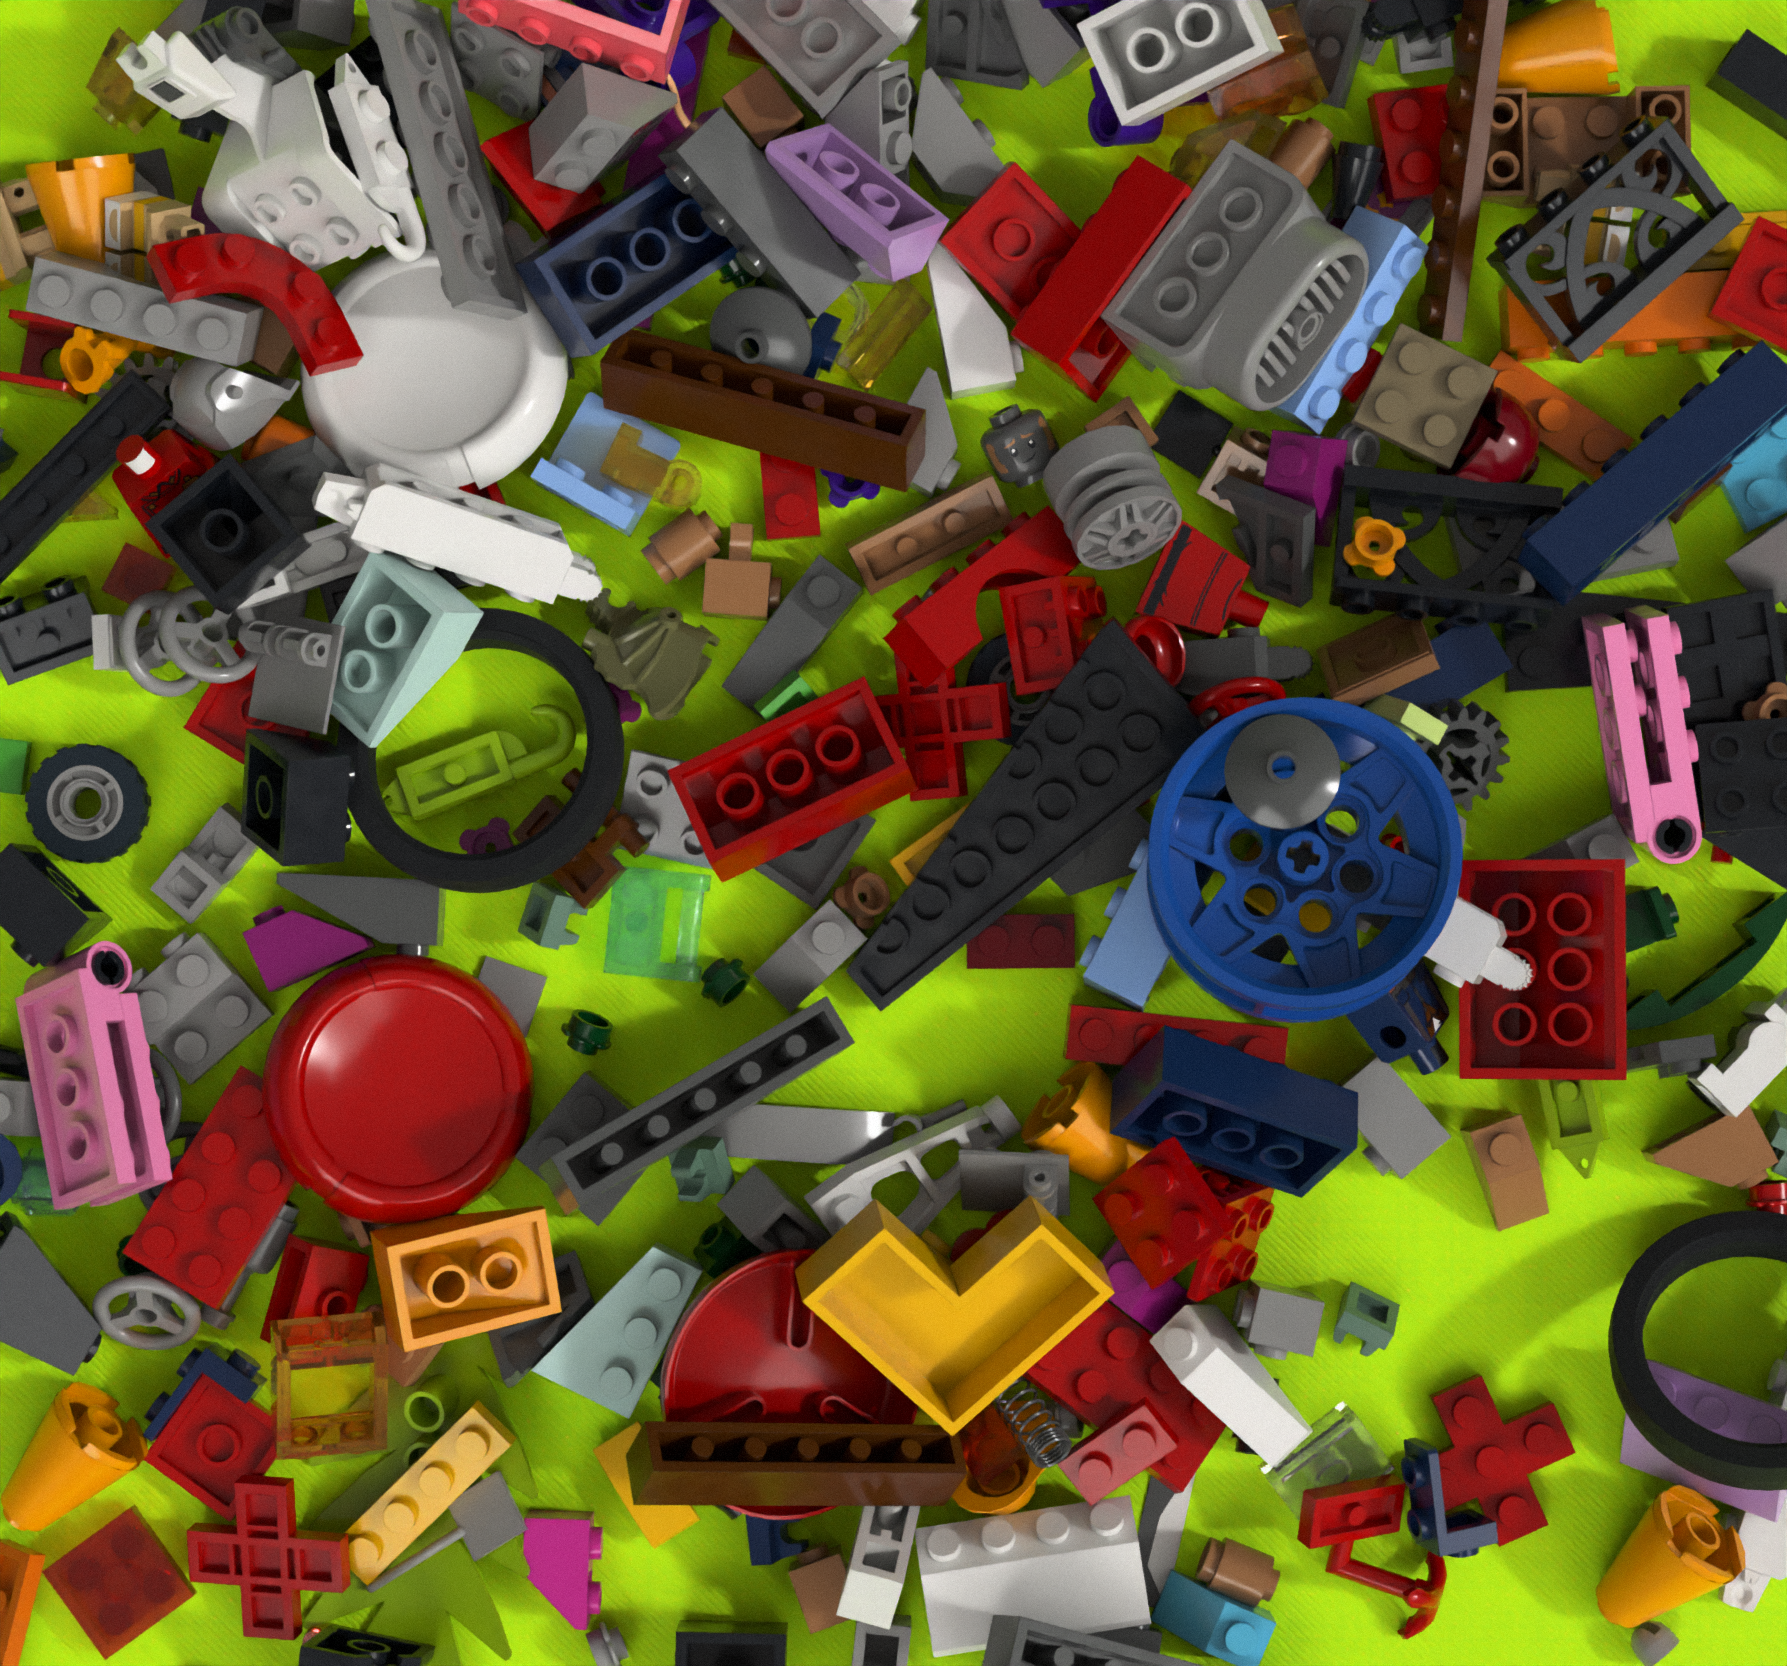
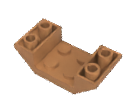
M1690 85L1635 86L1627 96L1527 98V88H1497L1481 201L1518 209L1536 208L1539 201L1533 199V191L1538 170H1566V164L1581 165L1589 157L1600 151L1606 153L1621 140L1618 137L1620 130L1630 121L1641 115H1646V117H1668L1674 124L1673 128L1691 151ZM1649 149L1637 159L1634 168L1635 171L1639 172V176L1642 177L1648 173L1650 164H1655L1657 180L1650 191L1658 193L1667 177V160L1660 151ZM1682 179L1671 198L1692 194Z

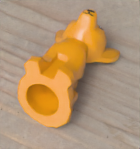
M80 325L74 328V337L65 342L59 360L64 376L74 389L83 394H90L99 391L101 385L113 376L114 370L129 357L132 351L151 353L154 357L164 360L168 356L173 358L176 351Z

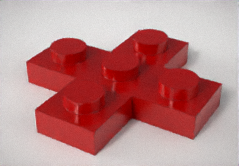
M894 652L898 693L876 695L874 697L898 747L905 748L906 763L918 787L917 790L910 793V801L954 798L968 795L963 742L1012 737L1006 682L956 687L955 669L953 667L925 689Z
M1479 1373L1429 1395L1451 1442L1450 1446L1438 1451L1445 1512L1476 1498L1483 1515L1496 1521L1498 1543L1496 1544L1499 1547L1549 1525L1527 1475L1576 1453L1554 1403L1547 1401L1502 1422L1487 1386Z
M242 1475L234 1482L237 1525L195 1522L187 1530L190 1582L240 1585L244 1637L295 1640L302 1633L300 1590L343 1593L351 1585L348 1533L297 1530L294 1478Z

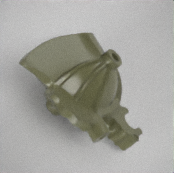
M603 588L602 593L598 594V598L595 597L593 601L589 600L585 614L590 618L589 622L595 624V629L590 628L582 643V648L592 652L590 658L594 661L593 669L600 672L605 681L613 683L621 690H634L644 699L649 713L654 719L669 720L674 718L686 705L684 704L685 698L711 665L712 660L702 654V650L707 643L716 647L720 639L703 625L696 628L683 622V615L672 607H650L645 611H640L637 609L634 601H629L625 607H614L608 603L611 590Z

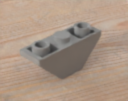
M896 60L870 70L825 117V124L829 123L910 187L909 158L912 153V139L909 134V103L912 96V87L908 80V61Z
M930 67L922 73L910 161L941 203L967 207L1009 162L1003 165L991 149L996 145V142L985 124L978 118L971 122L959 106L964 102V99L953 81L947 75L939 79Z

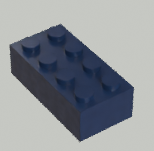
M665 164L514 264L517 272L571 358L595 354L736 258L738 250L725 235L720 236L707 226L701 217L703 209L690 194H684L670 182L665 173L667 168Z
M1164 1025L1113 1077L1109 1133L1155 1148L1163 1140L1175 1136L1191 1161L1302 1198L1357 1149L1358 1092L1338 1086L1330 1080L1318 1079L1289 1069L1281 1063L1269 1062L1243 1053L1235 1047L1221 1045L1200 1038L1186 1030Z

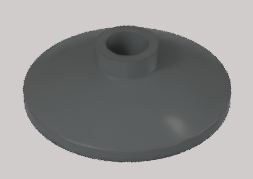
M762 286L741 288L722 300L712 316L710 324L712 351L739 358L748 364L758 363L798 375H803L806 371L812 355L811 331L799 307L781 292ZM747 338H752L758 343L759 353L751 349Z
M1276 714L1252 722L1236 736L1226 756L1224 777L1232 802L1244 816L1261 826L1285 830L1307 825L1327 810L1334 800L1339 787L1341 767L1333 742L1320 727L1299 716ZM1278 759H1287L1294 765L1295 772L1291 777L1281 779L1273 773V763Z

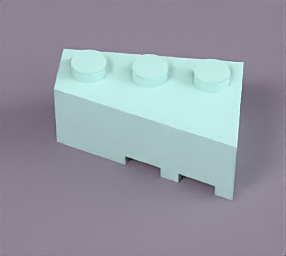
M656 1242L531 1371L629 1419L700 1278L703 1267L699 1262Z

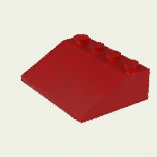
M1626 859L1463 860L1458 896L1504 922L1507 938L1502 947L1518 955L1522 961L1526 960V964H1530V969H1533L1531 974L1534 977H1531V983H1528L1527 987L1515 991L1513 989L1509 990L1507 987L1503 988V985H1497L1486 978H1483L1480 984H1472L1466 980L1462 988L1459 987V1079L1627 1080Z

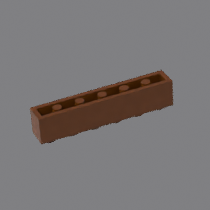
M630 329L614 340L600 361L603 406L608 410L902 492H907L925 457L926 409L766 365L758 363L748 364L733 356Z
M645 1421L626 1454L633 1505L945 1506L968 1474L959 1432L951 1436L940 1425Z

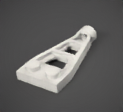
M995 1095L981 1107H972L847 1164L806 1194L804 1199L833 1237L873 1201L871 1190L876 1182L897 1172L908 1171L913 1173L918 1180L919 1191L916 1198L897 1218L908 1229L920 1235L961 1189L959 1160L942 1177L931 1179L921 1165L922 1156L948 1140L956 1141L962 1150H975L981 1147L996 1149L1020 1132L1022 1127L998 1095ZM989 1123L991 1127L983 1131L981 1125Z

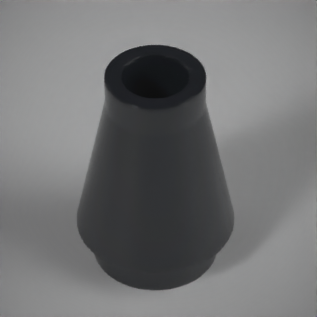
M1340 141L1338 153H1332V209L1330 217L1348 220L1356 205L1366 208L1385 163L1380 162L1382 148Z

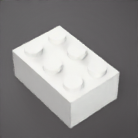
M1122 0L1076 24L1122 126H1139L1284 52L1262 0Z

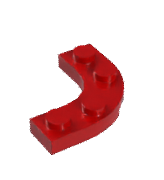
M213 233L156 244L152 246L146 255L169 304L217 293H238L261 302L276 314L287 329L310 377L356 366L364 356L339 304L325 285L323 279L290 253L275 245L242 234Z

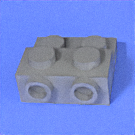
M183 932L161 950L160 953L166 960L151 973L143 967L132 974V980L123 993H137L147 1042L150 1045L155 1044L189 1085H193L275 1015V1013L206 933H196L190 938L186 932Z

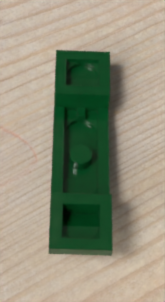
M1774 892L1732 924L1745 942L1667 1001L1657 989H1645L1627 1003V1030L1654 1027L1691 1014L1713 1002L1742 980L1762 959L1779 935L1787 919V892Z

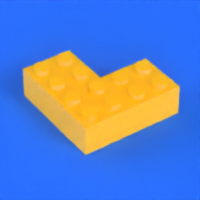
M1031 1195L1023 1200L951 1266L947 1265L875 1198L795 1270L802 1302L951 1436L955 1435L1115 1293L1103 1262Z

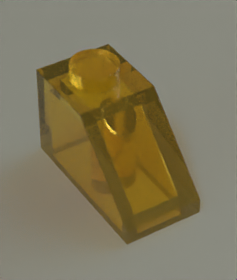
M118 27L111 35L86 88L98 99V102L92 109L114 130H117L124 124L137 135L162 108L134 90L133 80L116 61V58L126 45L133 42L138 46L131 37Z
M1252 108L1187 134L1182 146L1174 152L1170 160V170L1168 173L1186 183L1193 191L1230 139L1268 160L1287 122Z

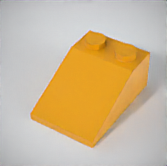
M543 1206L442 1216L431 1220L399 1224L370 1231L387 1335L404 1353L562 1312L546 1209Z

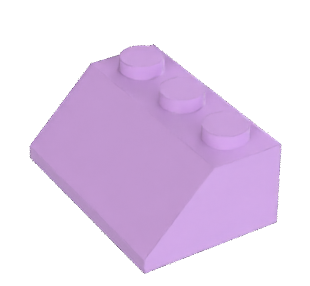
M829 123L769 141L765 149L767 161L813 217L828 229L827 232L834 241L843 246L850 247L868 262L869 268L875 274L885 279H890L892 282L922 271L949 218Z
M1646 1359L1654 1380L1664 1395L1679 1411L1700 1426L1724 1437L1744 1442L1762 1444L1787 1442L1786 1408L1662 1362ZM1625 1413L1620 1463L1676 1485L1693 1489L1702 1495L1767 1520L1778 1521L1787 1490H1747L1726 1486L1697 1476L1661 1454L1644 1438L1634 1426L1627 1413Z

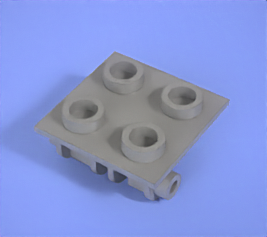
M454 1L451 4L450 41L464 89L477 93L499 106L509 116L519 118L524 122L537 118L541 110L543 67L546 65L553 68L561 57L562 49L547 43L544 45L532 44L521 38L516 32L497 25L486 27L476 24L465 14L458 11V2Z
M267 610L265 621L251 620L243 624L238 631L240 643L247 651L262 654L256 668L248 716L326 735L346 626Z
M632 749L620 812L622 814L629 813L639 823L638 831L650 842L649 847L643 854L713 869L708 862L667 770L686 761ZM622 845L618 848L626 850Z
M981 1147L975 1150L959 1149L962 1210L999 1212L1004 1209H1014L1031 1195L1057 1220L1058 1215L1070 1216L1069 1155L1054 1154L1047 1150L1020 1153L1001 1152L991 1147Z

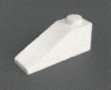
M937 242L926 261V267L951 399L1015 388V373L1024 372L1020 344L1016 340L1009 341L1004 323L959 264Z
M1185 1305L1149 1340L1181 1384L1271 1467H1276L1313 1432L1217 1305Z
M863 1506L836 1612L837 1616L890 1629L905 1580L920 1506Z

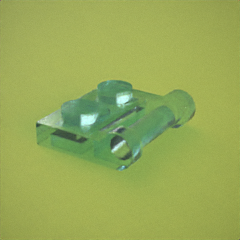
M624 866L627 870L612 887L603 973L700 983L702 966H697L703 900L704 891H710L712 875ZM668 887L683 889L675 963L660 962Z

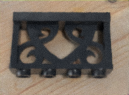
M1641 115L1626 124L1618 133L1620 141L1606 153L1600 151L1585 160L1577 169L1579 177L1565 189L1560 187L1544 196L1536 205L1538 213L1524 225L1519 223L1503 232L1494 243L1497 249L1486 258L1490 266L1495 268L1549 339L1548 344L1562 360L1581 364L1744 220L1732 202H1727L1673 128L1674 124L1668 117H1646V115ZM1649 149L1660 151L1667 160V177L1658 193L1650 191L1657 180L1655 164H1650L1648 173L1642 177L1636 174L1634 168L1637 159ZM1617 177L1622 186L1606 187ZM1681 179L1702 206L1696 213L1671 198ZM1622 206L1645 210L1638 220L1634 232L1633 244L1638 260L1637 265L1631 270L1620 264L1607 261L1591 262L1584 265L1586 236L1595 209ZM1661 216L1663 218L1657 222L1653 230L1663 229L1666 233V239L1657 247H1653L1648 241L1649 230L1656 217ZM1566 222L1563 235L1556 232ZM1541 244L1549 246L1551 256L1547 262L1537 265L1547 270H1558L1561 268L1562 278L1548 284L1534 282L1529 277L1526 269L1528 255ZM1607 273L1611 279V287L1604 294L1599 295L1596 290L1599 281L1594 280L1586 285L1585 279L1595 274ZM1564 291L1565 300L1573 321L1565 326L1546 301L1545 296L1555 295Z
M1345 464L1339 493L1329 604L1341 606L1343 611L1357 615L1369 614L1374 610L1396 612L1395 614L1399 618L1411 621L1424 620L1428 616L1450 618L1452 623L1466 627L1479 626L1483 622L1504 624L1508 630L1520 633L1534 632L1538 628H1546L1553 613V596L1533 576L1534 589L1528 596L1502 594L1499 585L1504 581H1510L1519 586V578L1515 571L1504 564L1507 560L1520 564L1517 560L1522 550L1516 547L1526 527L1530 526L1544 514H1547L1552 519L1561 511L1563 488L1513 482H1479L1457 476ZM1354 507L1368 508L1370 517L1384 520L1393 527L1409 525V521L1403 518L1402 512L1421 514L1422 523L1420 525L1402 530L1406 537L1405 543L1415 542L1428 535L1438 523L1440 516L1453 517L1464 539L1476 549L1486 552L1473 565L1445 580L1425 567L1406 544L1403 548L1397 550L1393 559L1395 569L1383 581L1358 578L1352 566L1347 564L1343 558L1344 547L1352 543ZM1475 520L1493 522L1494 527L1486 530L1485 534L1498 538V540L1493 541L1480 535L1474 529L1473 522ZM1377 543L1369 545L1370 548L1379 546ZM1403 577H1404L1410 584H1408V583H1401ZM1481 585L1482 592L1472 591Z

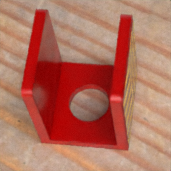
M9 309L8 318L27 331L20 374L0 371V382L21 394L87 405L88 394L76 391L67 381L66 377L52 379L43 370V360L46 354L54 349H62L65 342L74 337V328L80 325L41 314Z

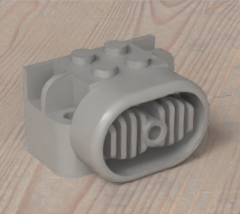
M1230 139L1101 314V318L1141 365L1150 372H1153L1158 367L1172 381L1183 387L1208 389L1213 386L1250 410L1266 411L1281 405L1298 391L1351 320L1366 288L1369 273L1368 255L1364 246L1357 239L1326 222L1324 215L1296 176Z

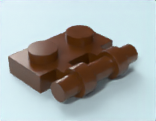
M573 768L562 779L561 783L572 794L578 785L582 772L578 768ZM545 795L512 835L520 843L529 839L553 821L565 805L555 795ZM612 805L602 824L606 830L597 839L594 836L576 856L551 873L583 909L593 908L627 870L612 855L621 845L634 858L642 855L650 845V842L638 831L639 823L629 813L622 814L614 805Z

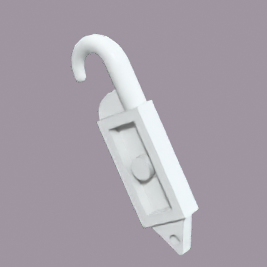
M345 53L336 59L334 87L328 90L329 97L363 193L370 194L371 198L381 208L388 212L396 213L406 246L394 238L385 224L378 226V233L382 243L396 259L406 263L417 261L425 252L426 235L411 192L414 184L407 168L408 159L406 153L399 145L389 117V105L381 94L379 86L370 85L349 54Z

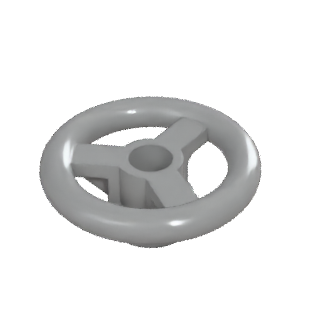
M195 585L179 590L166 601L159 617V637L168 657L183 672L204 682L223 684L243 678L256 667L262 654L246 650L240 659L227 641L228 630L226 624L231 614L227 615L214 609L211 617L204 618L199 623L175 622L178 613L187 604L195 601H207ZM251 607L241 610L237 608L233 611L242 624H246L251 620H259ZM217 662H219V663H221V665H222L223 667H212V666H214Z
M154 590L140 595L126 609L119 628V649L126 669L142 688L158 696L176 697L191 691L201 680L185 674L177 680L165 681L153 676L149 672L151 669L161 667L171 661L161 644L158 624L163 606L175 592ZM192 603L187 604L179 612L187 623H199L203 619ZM150 609L151 617L149 624L137 628L142 615Z
M143 1272L137 1275L114 1279L102 1286L93 1299V1316L102 1330L114 1340L138 1349L166 1350L178 1347L192 1339L201 1324V1311L195 1299L186 1291L154 1272ZM129 1292L127 1306L120 1312L111 1314L109 1311L111 1300L118 1295ZM172 1301L181 1308L185 1320L179 1318L171 1306ZM135 1325L157 1326L168 1331V1333L147 1334L131 1330L129 1327Z

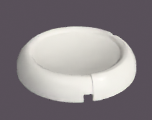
M426 241L425 252L417 261L406 263L396 259L389 251H385L352 270L331 291L364 356L356 366L312 377L309 376L301 360V391L305 410L316 436L356 478H361L364 468L380 462L457 489L476 482L478 488L482 489L504 478L518 468L542 443L552 428L564 399L568 378V354L517 270L516 273L528 313L512 320L452 308L441 287V276L443 274L436 250L429 241Z

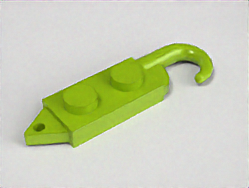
M549 704L535 706L531 709L532 716H547L557 722L559 736L554 743L528 753L524 744L514 734L506 730H493L395 768L397 776L382 792L381 796L384 803L387 799H392L391 805L386 806L389 813L409 815L416 822L514 785L517 783V780L556 766L565 760L574 748L577 735L575 723L568 712L558 706Z
M1537 1079L1552 1150L1559 1149L1584 1179L1591 1178L1603 1140L1610 1139L1598 1081ZM1583 1158L1588 1161L1587 1168H1584L1581 1164Z

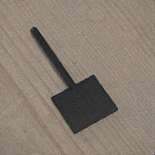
M1179 390L1154 430L1159 441L1151 449L1200 479L1213 456L1217 457L1222 449L1220 445L1232 428L1233 423Z

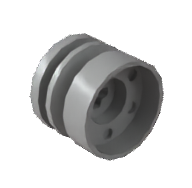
M1126 425L1106 426L1086 432L1062 447L1050 459L1043 472V488L1056 514L1064 522V531L1072 542L1076 556L1084 566L1096 570H1109L1138 563L1162 548L1173 538L1181 525L1182 509L1173 495L1169 483L1160 473V465L1146 438L1140 430Z

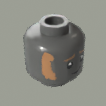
M1017 403L992 414L988 418L992 427L984 432L980 443L997 478L1002 482H1015L1017 488L1025 487L1042 479L1043 472L1050 459L1060 450L1059 444L1044 414L1038 409L1021 411Z

